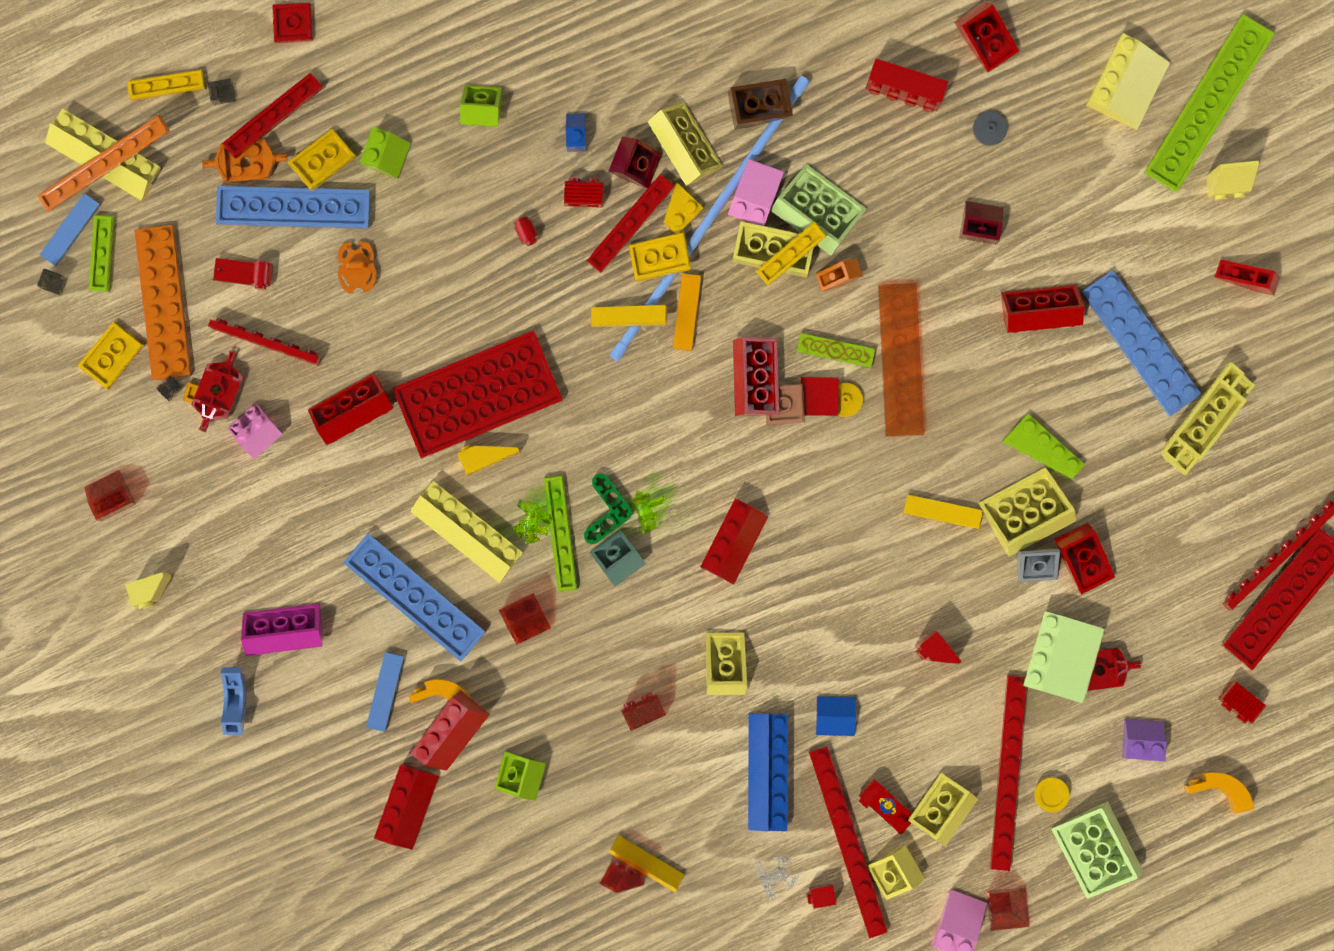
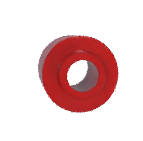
M526 216L514 222V229L522 245L531 246L537 242L539 235L532 220H529Z

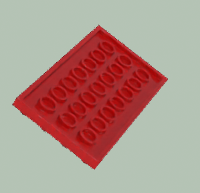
M534 330L392 388L421 459L563 401Z

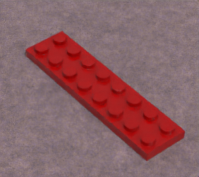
M1319 528L1221 645L1248 669L1253 670L1334 573V539Z

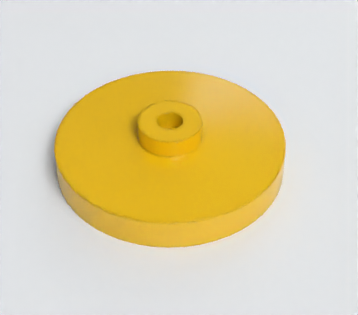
M841 383L839 384L838 416L851 417L861 409L863 396L855 385Z
M1048 777L1036 785L1034 799L1042 810L1050 813L1058 812L1064 809L1069 801V789L1062 780Z

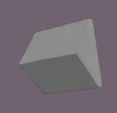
M1060 550L1017 552L1019 582L1057 580Z

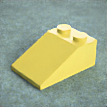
M1259 161L1220 164L1206 176L1209 199L1215 198V201L1226 200L1230 196H1234V199L1245 198L1252 191Z
M706 633L707 695L746 694L747 673L744 633Z

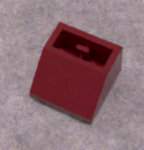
M965 201L959 238L997 245L1000 241L1003 225V207Z

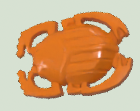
M359 241L358 244L363 246H360L357 250L348 247L351 246V242L342 244L338 251L339 264L343 263V265H339L338 272L341 287L350 294H353L356 288L363 289L364 293L370 291L376 281L374 263H369V261L374 260L370 243ZM363 248L368 251L369 256H366L364 254V252L362 251ZM348 250L347 256L343 258V252ZM371 273H373L371 281L368 284H366L367 281L370 279ZM342 275L344 276V278H345V280L347 281V283L350 284L349 286L346 285L345 282L343 281Z

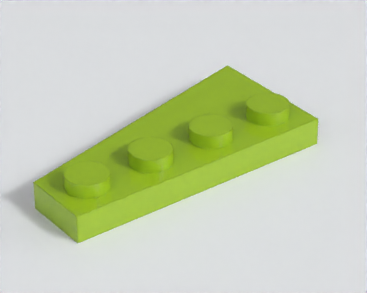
M1029 414L1002 441L1005 445H1009L1020 453L1033 458L1069 479H1073L1085 466L1082 461Z

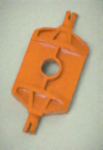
M263 139L261 142H256L238 158L234 159L221 143L215 159L202 160L203 169L215 167L225 182L269 179L274 164L276 162L288 161L287 153L273 154L269 145ZM244 158L251 159V164L248 167L241 165V161Z

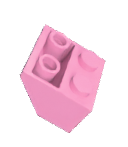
M257 403L250 407L245 414L238 420H235L228 428L239 445L253 459L258 457L283 435L277 425Z

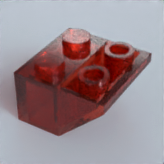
M120 470L84 487L88 505L97 521L102 522L136 505Z
M535 593L499 610L516 645L551 629Z
M652 692L641 696L642 700L637 703L632 700L623 704L624 708L621 709V712L630 731L666 715L657 693L654 695Z
M611 859L599 884L615 893L643 886L645 878L643 873L633 868V870L626 868L627 864L619 859H616V861Z

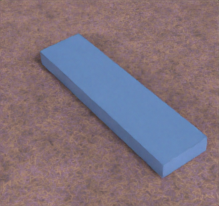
M84 193L42 250L40 256L57 267L101 205Z
M388 652L384 653L366 728L386 732L404 656Z

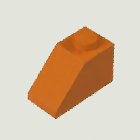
M851 259L842 261L817 273L816 277L821 292L850 283L863 277L858 260Z

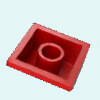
M932 631L915 645L917 648L915 652L922 660L960 664L962 662L938 631Z

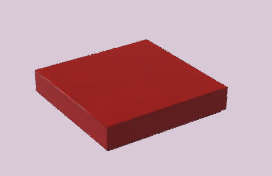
M311 3L272 5L274 43L313 41Z
M801 377L805 416H838L840 378Z

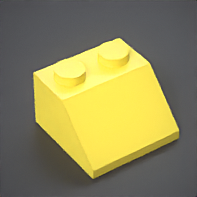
M161 572L125 584L132 607H138L143 610L154 607V603L161 599L172 578L171 573Z
M906 845L892 850L867 865L869 872L886 900L912 890L925 879Z

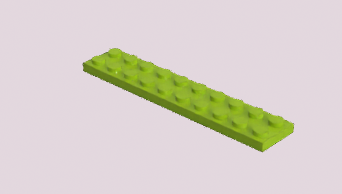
M1244 14L1240 16L1146 168L1145 175L1171 191L1178 192L1275 33Z

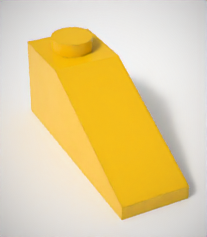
M467 445L461 448V452L457 454L466 475L469 476L519 454L520 450L518 447H471V445Z

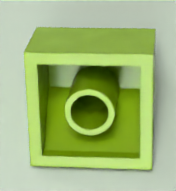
M464 85L460 103V124L498 127L502 87Z
M372 127L360 163L365 168L398 179L411 143L390 132Z
M504 751L494 789L518 798L536 801L546 763Z

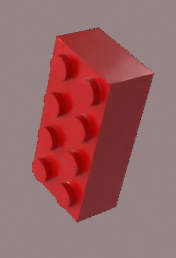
M875 58L865 89L869 90L868 92L871 94L886 95V98L889 100H901L908 106L915 107L917 105L923 107L924 111L933 113L938 111L942 103L948 81Z

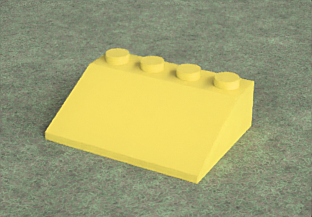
M1122 33L1086 106L1137 130L1170 62L1142 42Z
M1046 467L979 502L981 510H983L993 532L1009 557L1076 521L1074 508Z

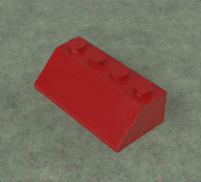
M1076 284L1001 292L1003 318L1007 333L1075 327L1084 323V304Z
M741 337L733 340L735 416L779 415L777 338Z
M374 372L307 410L316 431L327 446L354 432L363 425L369 424L381 415L387 414L394 408Z
M735 498L700 568L734 585L769 516Z
M459 690L410 754L425 766L447 771L489 717L490 713Z
M404 763L400 764L374 839L413 850L439 776Z

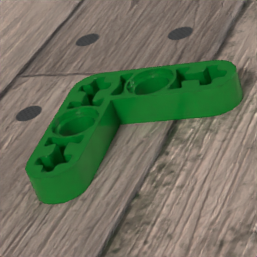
M602 473L596 474L593 477L592 485L611 511L585 530L584 539L588 544L600 542L627 522L632 516V510L609 478ZM598 477L600 479L605 478L606 481H604V485L607 488L609 485L612 487V489L607 490L603 495L601 494V491H604V489L600 485H595L597 483L596 479ZM610 492L617 494L618 498L614 503H609L606 499L607 494ZM620 501L623 502L620 505L623 510L628 509L626 518L618 516L620 514L618 508L612 509ZM605 519L613 521L612 529L606 530L603 528L602 523ZM599 524L600 529L605 534L601 536V533H598L595 541L593 539L588 540V532L592 531L594 533L598 529L595 526Z

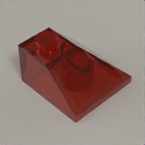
M1025 887L986 891L991 931L1030 927Z

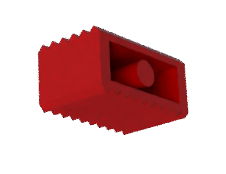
M569 178V181H565L564 206L602 208L603 182H599V179L595 178L588 179V182L580 181V178Z
M1232 681L1218 698L1222 702L1221 706L1228 712H1231V710L1237 714L1236 718L1243 724H1253L1266 707L1263 702L1236 681Z

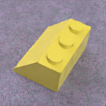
M941 773L908 821L946 847L978 801V798Z

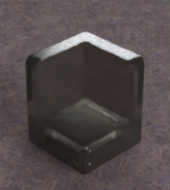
M231 79L208 82L210 101L213 105L236 101L234 83Z
M43 268L37 287L61 296L67 278Z

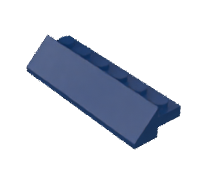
M749 713L748 830L765 832L787 831L788 714Z

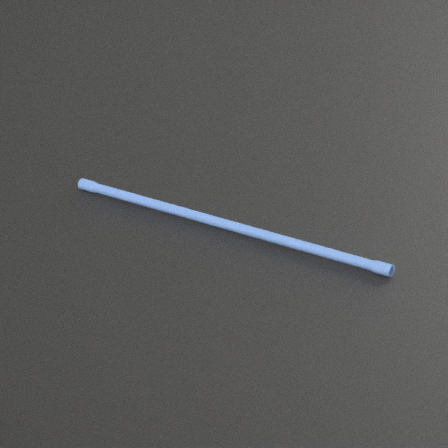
M803 76L799 77L789 94L791 106L794 105L810 83ZM783 119L770 122L687 242L689 256L739 185L748 159L753 161L757 159ZM678 273L664 276L645 305H657ZM641 326L629 327L609 356L619 362Z

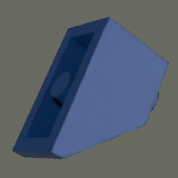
M585 113L566 114L567 152L586 151Z

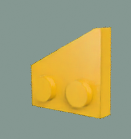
M678 183L675 185L664 219V224L674 234L681 233L704 209Z

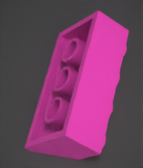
M320 604L244 612L241 642L245 656L323 647Z

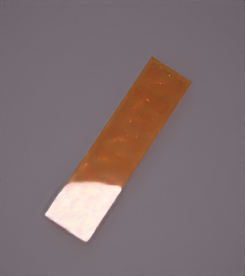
M917 283L878 285L885 437L924 435Z

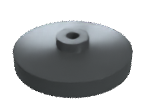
M993 111L984 112L976 118L973 124V134L977 141L983 145H997L1007 134L1006 120L999 113Z

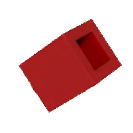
M832 883L809 887V893H806L808 905L812 904L813 909L837 905Z

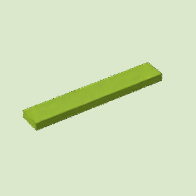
M563 475L544 478L558 592L577 590Z

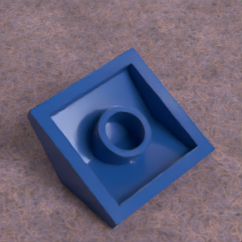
M817 696L816 735L855 736L856 698Z

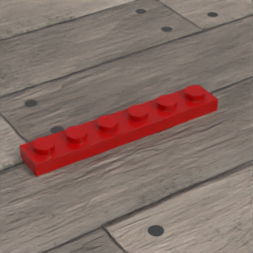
M309 73L226 139L222 145L234 159L238 158L319 93L323 86Z
M660 174L586 262L602 273L675 186Z
M219 318L216 321L211 319L209 321L208 327L218 332L317 366L320 365L321 358L317 356V352L308 349L306 352L301 351L299 346L291 343L288 346L281 344L282 340L271 337L270 340L263 338L264 334L257 331L252 333L246 332V328L236 324L234 327L228 326L227 321Z

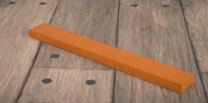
M157 115L37 196L46 211L50 212L171 131L161 115Z

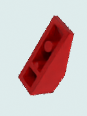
M1221 259L1215 274L1216 279L1273 296L1280 280L1275 271Z

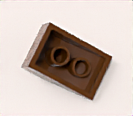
M786 79L730 87L728 91L734 130L754 127L793 116Z

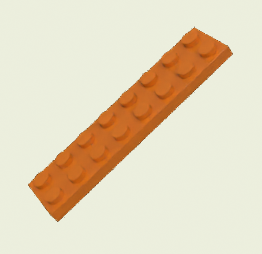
M167 225L134 230L152 380L191 376L174 226Z

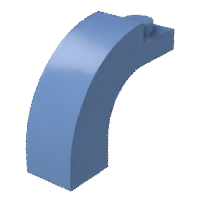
M222 667L221 678L224 689V706L221 726L223 735H243L246 715L245 674H242L241 667Z

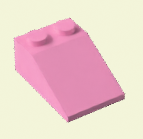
M748 159L728 215L756 225L765 226L784 171Z
M950 889L931 945L942 951H974L987 903Z

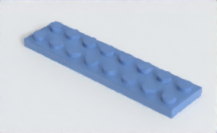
M217 186V225L369 229L370 190L315 189L311 192L309 188Z
M1113 270L1081 292L1169 417L1202 395Z
M369 533L343 562L460 662L486 633V631Z

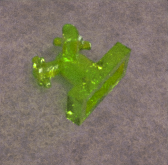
M637 490L635 497L631 499V502H635V504H632V508H636L641 534L659 528L657 512H653L651 508L663 504L666 499L664 496L649 500L646 499L650 497L649 493L644 494Z
M519 499L517 507L523 510L526 515L524 520H520L519 524L513 526L512 529L518 534L519 539L525 533L523 537L526 539V545L539 542L538 534L548 535L545 527L537 526L539 521L551 524L554 517L536 503Z

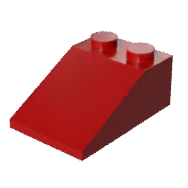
M984 1L954 22L963 39L988 73L1019 52L995 6L990 2Z
M1088 522L1054 539L1057 549L1060 550V556L1081 595L1115 578L1096 531Z

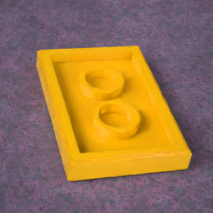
M332 128L287 163L312 192L357 157Z
M684 232L629 245L636 283L692 270Z
M113 321L77 366L105 389L109 390L144 345Z

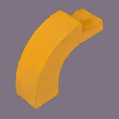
M443 679L424 682L426 690L423 687L412 691L413 695L409 696L411 703L434 695L443 696L450 701L461 690L473 700L468 691L462 686Z
M1212 771L1201 772V781L1200 778L1189 780V784L1184 785L1185 792L1188 794L1211 788L1219 789L1227 797L1231 813L1238 814L1255 809L1251 795L1246 787L1230 775Z

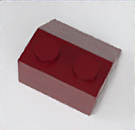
M622 136L608 171L623 180L648 189L662 154L637 138Z

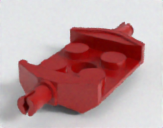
M229 351L226 362L209 363L206 365L191 403L202 415L201 418L203 420L198 429L206 433L211 421L229 419V412L241 382L244 381V377L233 367V362L237 355L235 352ZM217 385L221 386L222 392L219 395H213L212 388Z
M1118 648L1099 650L1095 666L1098 664L1102 665L1104 672L1098 676L1093 670L1088 691L1124 686L1128 671L1131 669H1141V665H1136L1141 664L1140 660L1126 661Z

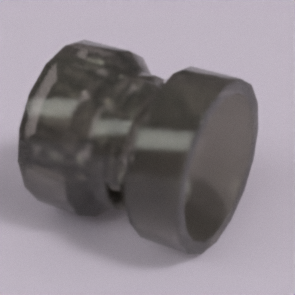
M169 375L166 378V382L159 384L156 389L170 402L174 398V394L180 392L183 387Z

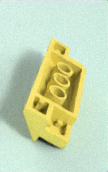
M62 109L53 124L50 123L45 143L77 163L84 165L118 141ZM136 154L102 178L143 201L153 186L151 183L161 167L140 154Z
M1232 362L1227 364L1160 451L1165 461L1174 466L1183 475H1187L1198 460L1201 461L1246 403L1247 400L1245 398L1255 386L1244 376L1245 373Z
M434 481L419 496L410 511L499 583H501L523 554L520 549Z

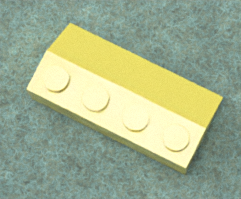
M685 103L662 109L647 121L686 186L704 179L723 167Z
M740 222L732 262L760 268L799 234ZM813 249L784 273L807 278Z

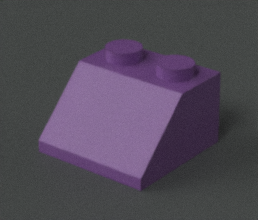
M1124 719L1122 758L1165 761L1166 736L1164 723L1160 721Z

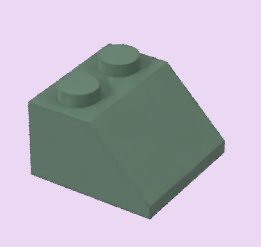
M621 530L590 552L615 587L646 564Z

